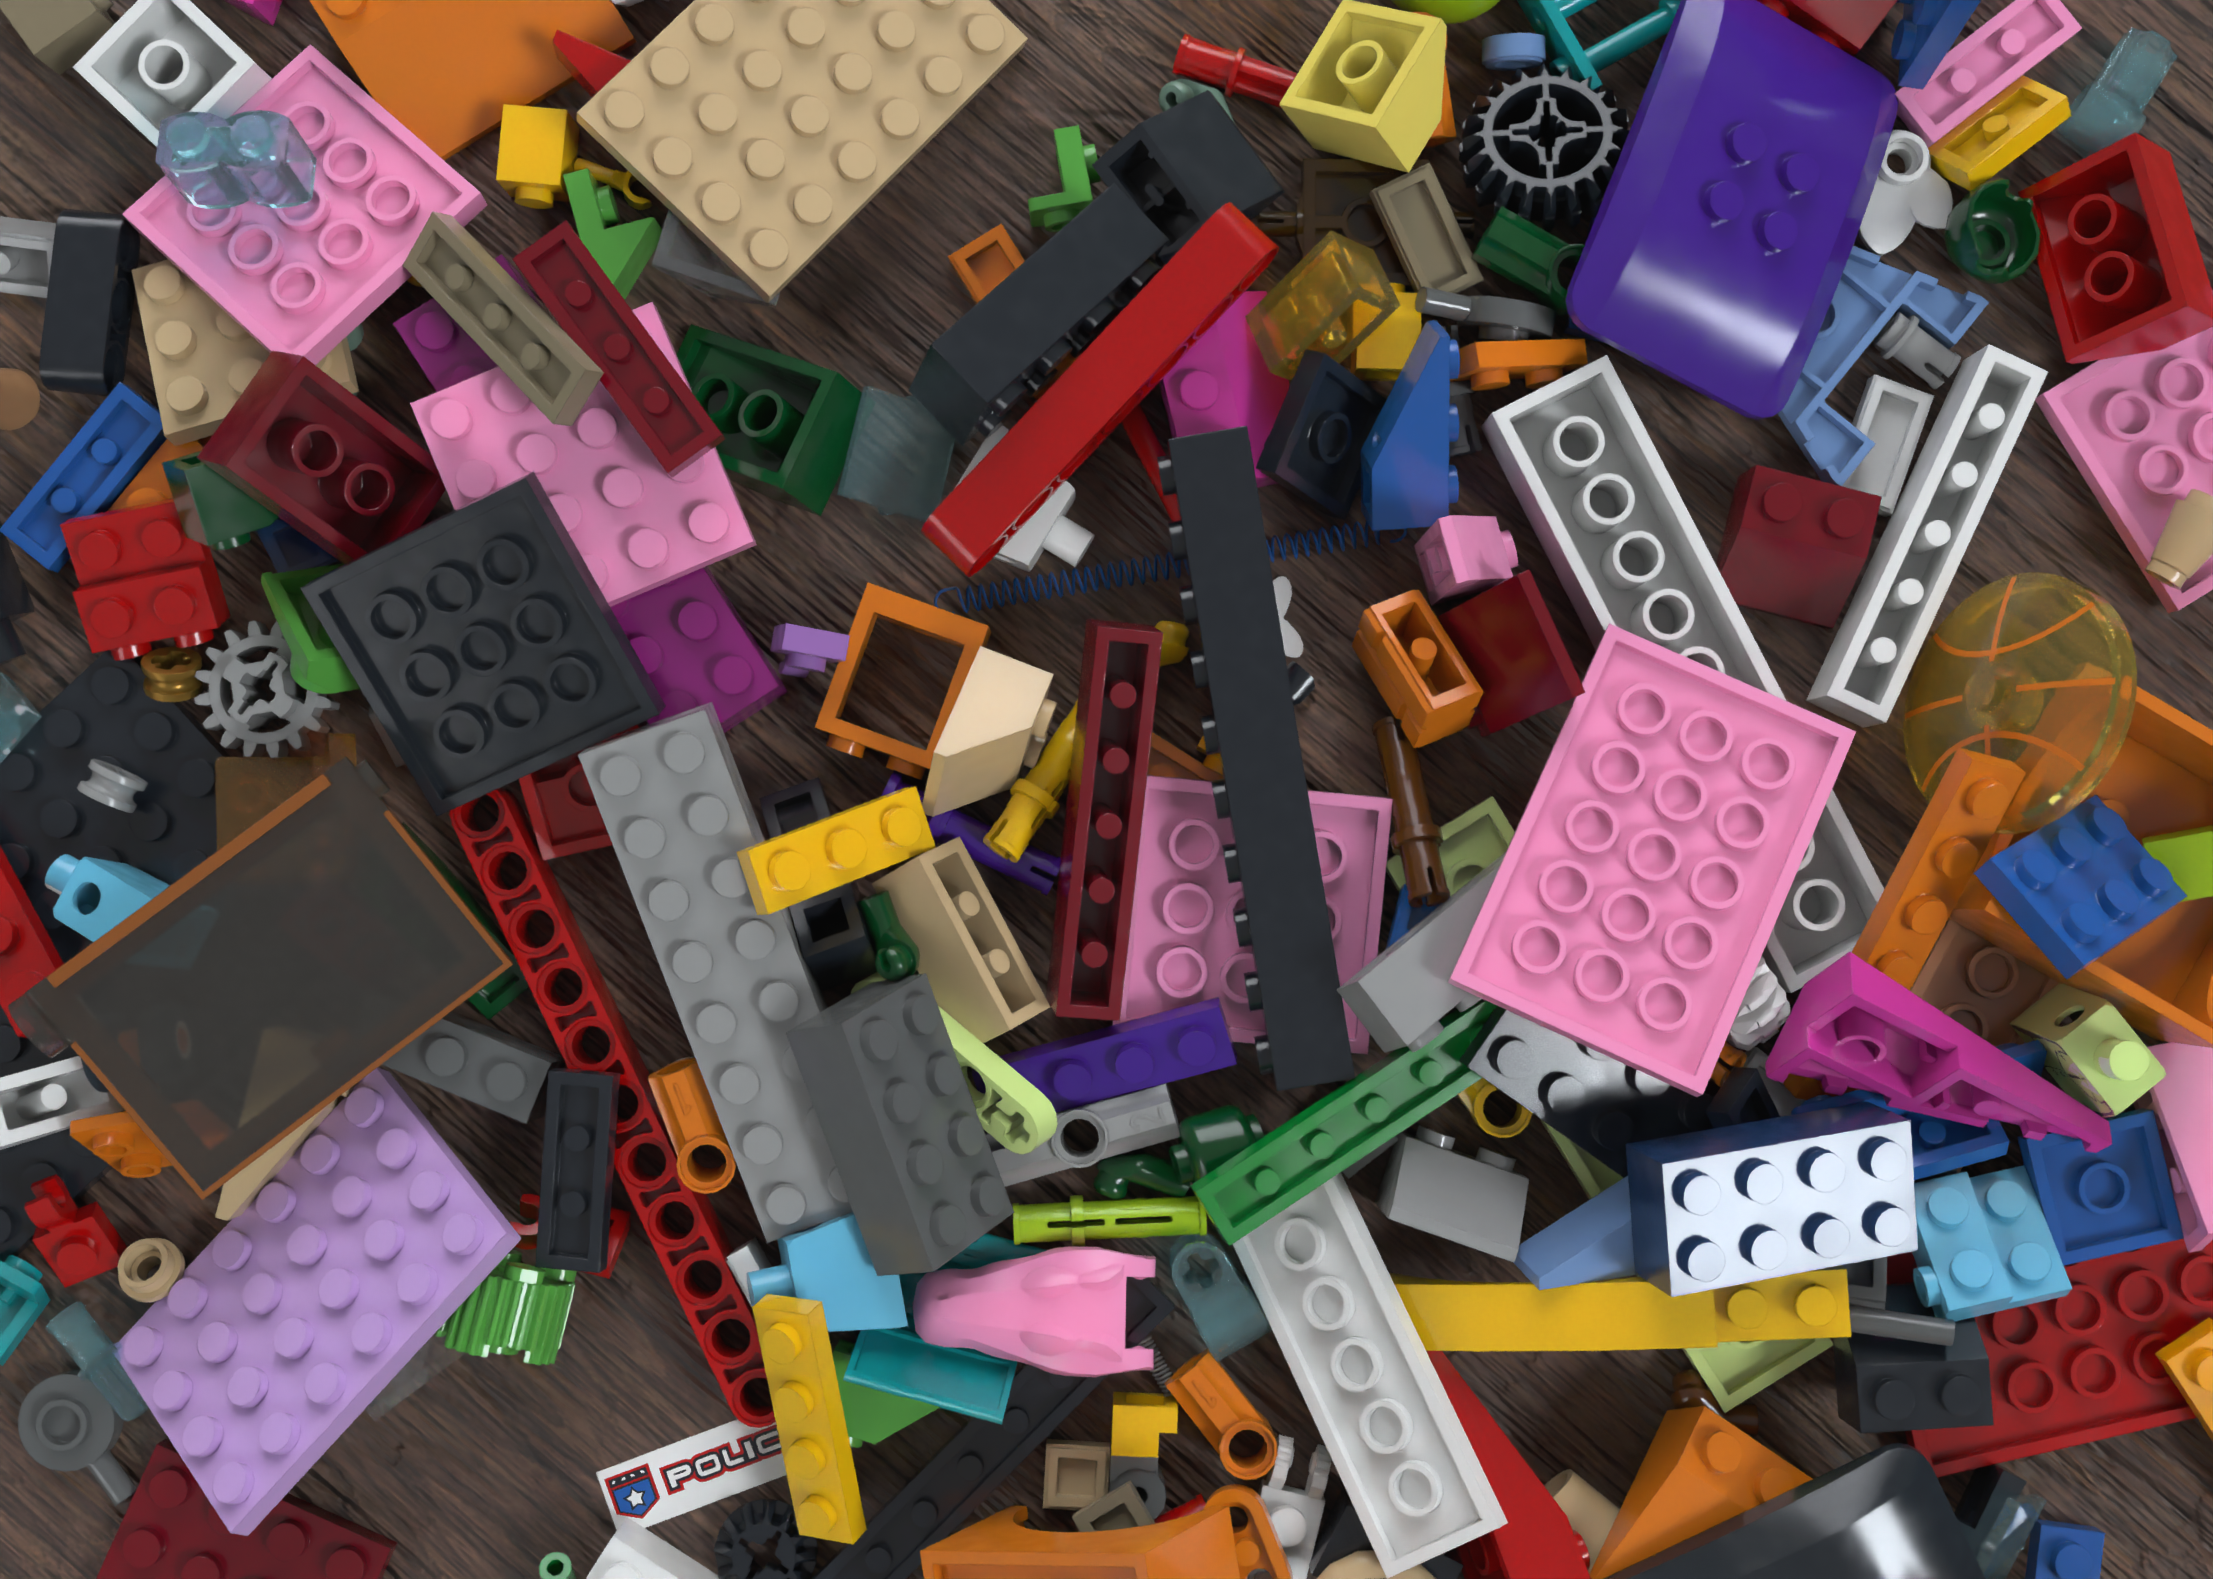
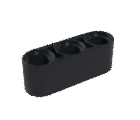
M65 208L57 219L39 359L40 377L47 390L108 396L119 382L123 383L135 296L132 270L138 268L140 233L128 222L123 214Z

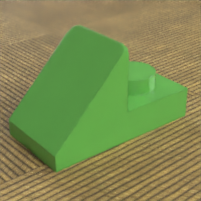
M588 168L564 174L563 177L579 238L625 300L660 243L664 232L653 217L611 227L613 224L620 223V216L610 186L600 187Z

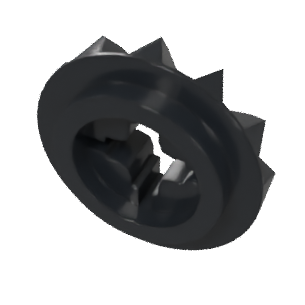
M760 1499L740 1506L728 1516L720 1528L713 1552L716 1556L718 1578L810 1579L817 1562L818 1546L816 1538L799 1535L792 1505L774 1499ZM776 1531L781 1532L782 1534L777 1541L779 1545L775 1555L782 1563L777 1566L774 1563L768 1562L762 1569L758 1568L755 1574L752 1573L750 1570L753 1566L752 1561L755 1551L748 1546L749 1543L753 1541L756 1544L762 1545L768 1538L772 1539Z

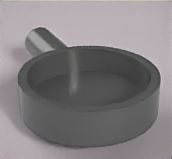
M1425 286L1419 289L1415 300L1417 312L1456 320L1458 326L1478 332L1477 341L1552 339L1556 311L1543 305L1502 297L1464 296Z
M86 1370L64 1371L37 1384L25 1397L18 1416L19 1436L28 1454L42 1466L56 1471H75L87 1466L114 1506L119 1505L135 1493L136 1486L111 1453V1449L115 1446L121 1435L124 1423L123 1405L115 1388L102 1376Z

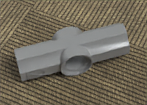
M1167 1083L1056 1113L1058 1124L1054 1135L1032 1152L1026 1154L1013 1153L989 1133H985L1004 1187L1073 1167H1089L1104 1158L1180 1137L1177 1115ZM1074 1119L1090 1121L1098 1131V1144L1089 1151L1079 1152L1073 1150L1064 1139L1063 1130L1065 1125Z

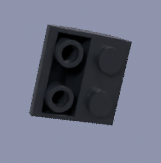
M1208 90L1139 123L1092 164L1107 187L1115 183L1169 239L1158 255L1164 265L1223 205L1231 202L1247 218L1252 220L1285 192L1212 92Z

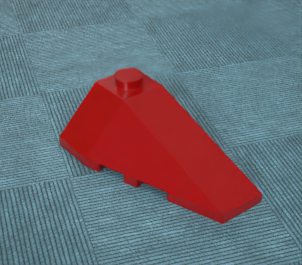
M1426 1351L1508 1521L1502 1527L1455 1548L1464 1565L1462 1568L1464 1579H1591L1587 1570L1590 1567V1556L1582 1536L1577 1531L1572 1530L1567 1515L1442 1351Z

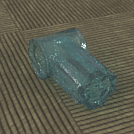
M2135 28L2128 30L2117 43L2094 82L2089 83L2070 105L2072 116L2060 124L2056 132L2091 154L2135 132L2139 133L2146 120V115L2142 113L2178 57L2170 47L2171 42L2154 31H2141Z

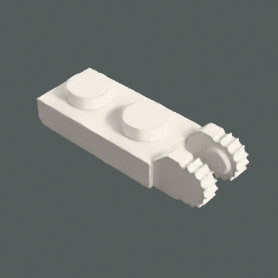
M1279 1435L1276 1441L1277 1457L1274 1466L1268 1471L1267 1479L1261 1480L1258 1494L1263 1499L1290 1564L1293 1579H1307L1309 1563L1312 1558L1325 1505L1323 1494L1332 1458L1326 1446L1318 1444L1310 1459L1309 1475L1305 1490L1286 1486L1284 1483L1288 1469L1292 1465L1295 1452L1293 1447L1294 1438ZM1255 1569L1248 1575L1249 1579H1272L1270 1573L1264 1569Z

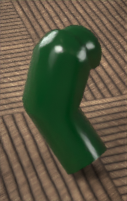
M879 892L859 900L858 905L876 952L875 966L878 973L888 981H897L902 977L912 976L919 967L920 951L900 924L889 892Z
M1149 1153L1118 1154L1099 1161L1096 1165L1099 1172L1093 1181V1187L1096 1192L1104 1196L1120 1200L1126 1196L1130 1181L1174 1197L1182 1198L1187 1193L1191 1181L1180 1184L1171 1161Z

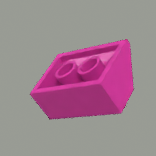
M1245 291L1159 382L1172 438L1247 426L1257 488L1277 484V482L1257 470L1256 466L1290 384L1267 291Z

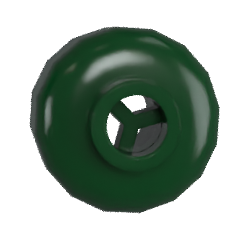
M1225 1105L1182 1120L1179 1125V1144L1169 1147L1170 1159L1176 1177L1180 1184L1190 1181L1193 1184L1263 1138L1262 1128L1255 1115L1245 1116L1238 1107Z

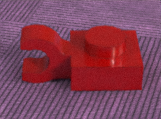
M57 1174L31 1184L30 1188L37 1198L26 1202L24 1208L30 1220L36 1225L32 1241L65 1288L118 1267L119 1259L127 1246L97 1201L78 1208L71 1198L65 1183Z

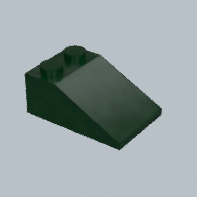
M691 324L679 348L677 357L693 395L725 437V440L718 444L716 449L729 480L771 499L821 516L874 402L836 371Z

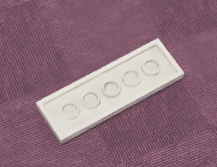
M1341 1172L1233 1243L1386 1578L1395 1576L1507 1524L1508 1521Z

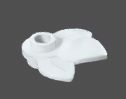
M1893 130L1871 198L1858 231L1865 246L1878 256H1883L1898 247L1911 232L1915 222L1932 229H1945L1948 215L1952 211L1953 198L1948 182L1930 168L1931 156L1926 143L1918 135L1906 130ZM1888 155H1897L1903 159L1905 163L1904 173H1895L1888 167Z

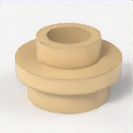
M146 1238L138 1240L128 1246L119 1259V1284L122 1290L136 1301L147 1303L163 1299L169 1295L173 1285L183 1277L185 1270L184 1256L178 1247L166 1239ZM161 1264L155 1275L147 1279L150 1269L155 1265Z

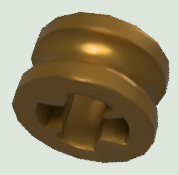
M165 647L148 652L143 656L141 670L147 676L143 682L146 696L161 702H180L198 696L204 688V682L195 677L196 671H200L202 667V658L199 653L189 648Z

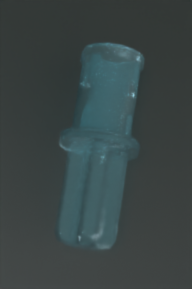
M82 1302L70 1305L56 1315L47 1324L45 1329L49 1334H53L81 1370L77 1376L81 1381L89 1378L122 1420L129 1422L138 1418L149 1407L120 1364L121 1357L118 1351L122 1348L121 1343L117 1342L114 1344L85 1309L86 1306Z

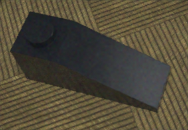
M819 777L759 798L770 839L833 815ZM856 880L789 906L803 958L823 991L878 972L875 966L876 952L858 905V901L862 897Z

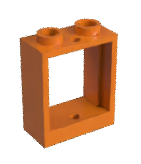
M867 583L849 632L850 638L846 661L838 662L815 728L830 734L826 746L861 759L865 748L875 750L889 756L886 768L922 780L925 770H930L934 750L979 647H987L992 633L989 626ZM877 618L963 649L927 750L840 720Z

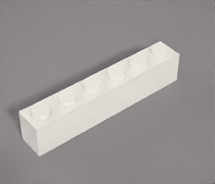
M1990 344L1963 360L1806 701L1863 728L1887 722L2048 371Z

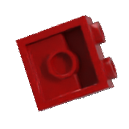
M173 498L72 518L60 524L80 585L72 594L92 653L111 650L113 660L119 661L135 658L152 651L150 643L152 641L173 637L177 648L199 645L212 640L215 637L212 629L219 628L231 616L210 547L185 537Z
M641 722L609 738L645 726L646 722ZM583 750L519 779L543 861L613 845L578 757V754Z

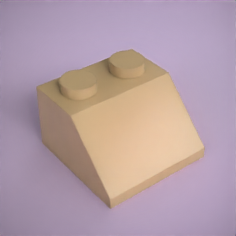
M979 647L933 753L922 803L926 815L934 817L1009 790L1019 778L1023 766L1030 768L1036 766L1048 737L1047 731L1057 707V702L1047 699L1054 674L985 647Z

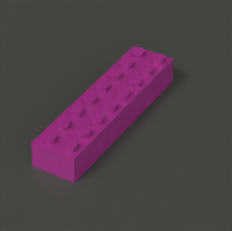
M502 254L496 257L497 263L540 306L515 267ZM434 298L393 323L436 392L498 367ZM708 566L610 607L666 705L659 715L647 720L649 724L712 702L725 733L788 692Z

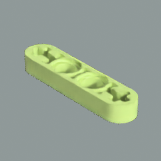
M875 972L856 983L851 994L872 982L884 981L886 979L878 972ZM939 1007L983 1129L1005 1148L1018 1154L1032 1152L1049 1140L1056 1132L1058 1124L1055 1109L1049 1099ZM967 1066L975 1069L981 1075L985 1083V1094L976 1090L971 1084L967 1075Z

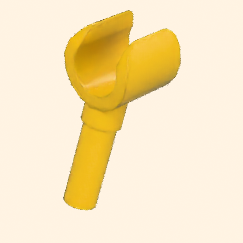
M580 157L575 161L574 172L588 168L597 181L622 191L625 200L634 209L645 210L652 206L650 200L635 196L630 191V186L638 179L629 171L625 173L617 169L612 170Z

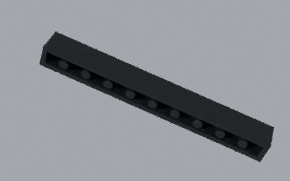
M1247 426L1168 439L1169 455L1157 457L1163 496L1176 494L1180 520L1168 522L1174 561L1187 559L1191 585L1179 587L1185 626L1198 624L1202 650L1190 652L1196 691L1208 689L1213 714L1200 717L1207 755L1217 753L1220 755L1223 779L1214 780L1211 783L1217 818L1230 817L1234 843L1222 845L1228 883L1241 882L1245 907L1233 909L1239 948L1252 946L1256 971L1244 973V980L1250 1012L1262 1010L1266 1035L1254 1037L1260 1074L1273 1073L1277 1091L1354 1079L1355 1073L1342 996L1337 991L1340 983Z

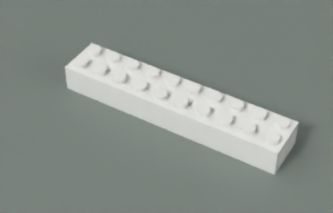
M1607 355L1490 414L1482 424L1481 429L1595 650H1597L1601 638L1610 623L1786 701ZM1833 789L1762 954L1768 968L1778 977V984L1788 993L1802 988L1810 979L1848 952H1852L1884 891Z

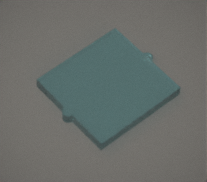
M864 386L837 495L878 507L879 513L884 516L892 515L895 512L926 522L928 517L940 505L955 438L913 395L904 398L871 386Z
M2037 1494L2009 1496L1976 1557L1986 1579H2006L2016 1558L2024 1548L2026 1540L2047 1500Z

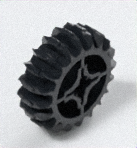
M1543 63L1537 71V77L1529 78L1518 68L1512 76L1511 85L1495 79L1490 87L1489 96L1477 95V99L1472 105V115L1466 116V120L1462 124L1461 138L1463 141L1459 144V161L1461 166H1463V180L1466 183V188H1475V199L1478 202V207L1494 204L1493 214L1495 215L1498 209L1503 206L1529 222L1530 220L1542 221V227L1547 232L1554 228L1555 220L1562 219L1574 230L1580 222L1581 212L1596 218L1630 131L1627 130L1629 118L1627 116V109L1615 108L1616 98L1614 97L1613 90L1595 93L1590 89L1592 76L1580 83L1574 81L1570 66L1561 74V77L1549 76L1550 73ZM1541 136L1545 137L1546 150L1551 151L1550 162L1546 160L1545 147H1540Z

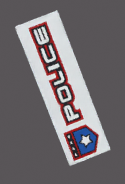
M738 1419L596 1472L616 1530L619 1529L627 1517L643 1528L787 1475L776 1422L769 1426L756 1428L749 1427Z

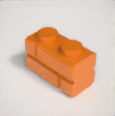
M1413 589L1364 610L1358 626L1360 630L1356 632L1352 648L1394 717L1402 721L1401 728L1413 748H1420L1462 731L1469 726L1475 712L1474 708L1477 707L1483 690L1420 590Z

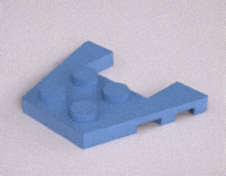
M1856 246L1852 247L1827 314L1794 390L1783 410L1777 413L1821 481L1839 486L1845 483L1874 447L1875 443L1827 405L1825 399L1894 313L1900 312L1907 318L1914 314L1919 318L1917 326L1950 349L1959 341L1989 303L1982 296L1970 291L1960 294L1937 285V278L1916 271L1914 274H1909L1879 262L1881 256Z

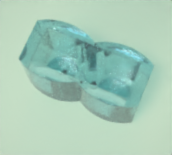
M257 110L242 112L227 119L206 112H185L169 116L160 121L155 162L188 203L206 209H225L241 205L250 200L255 204L265 207L287 208L312 200L317 159L290 118L276 112Z

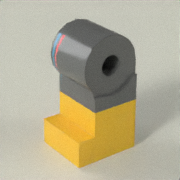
M1113 1392L1109 1493L1131 1480L1154 1520L1164 1509L1166 1501L1164 1473L1158 1465L1159 1433L1177 1434L1178 1402L1173 1395L1166 1397L1164 1394Z

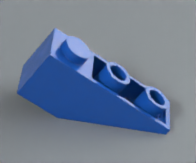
M1437 320L1427 321L1361 449V512L1372 531L1431 527L1437 519L1449 516V504L1457 503L1458 474L1455 465H1449V442L1458 441L1459 414L1457 405L1449 403L1450 379H1457L1459 376L1460 354L1457 341L1455 339L1450 340V335Z

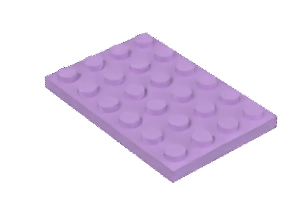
M377 1067L361 1079L353 1088L349 1097H345L321 1122L270 1183L261 1190L257 1198L239 1217L233 1218L184 1270L182 1279L173 1285L169 1295L156 1301L111 1350L228 1531L232 1534L248 1536L522 1238L391 1073Z

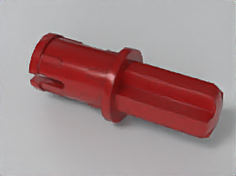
M1186 33L1181 40L1172 71L1173 74L1182 75L1224 89V96L1231 98L1233 92L1279 108H1281L1279 103L1297 73L1245 56L1246 48L1240 47L1238 52L1191 37V35Z

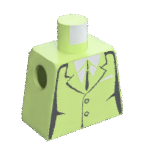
M2059 983L2010 1022V1025L2025 1043L2039 1040L2044 1045L2047 1051L2044 1067L2064 1092L2103 1118L2118 1115L2166 1076L2163 1066L2109 1001L2071 986ZM2068 1015L2073 1020L2072 1023L2066 1026L2058 1027L2061 1021Z

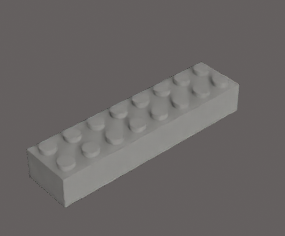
M709 702L587 747L578 754V757L767 1243L852 1213V1207L786 1032L827 1009L828 1006L817 979L803 958L790 908L786 907L769 915H757L736 852L765 840L713 703Z

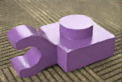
M785 623L774 626L770 652L785 654L784 661L780 662L779 665L780 674L806 678L809 671L824 673L826 662L837 663L846 661L850 635Z

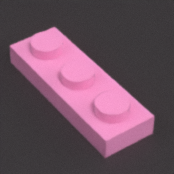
M2015 0L1946 53L1923 90L1902 87L1895 93L1898 100L1897 115L1912 133L1923 139L1929 148L2067 42L2082 27L2060 0Z

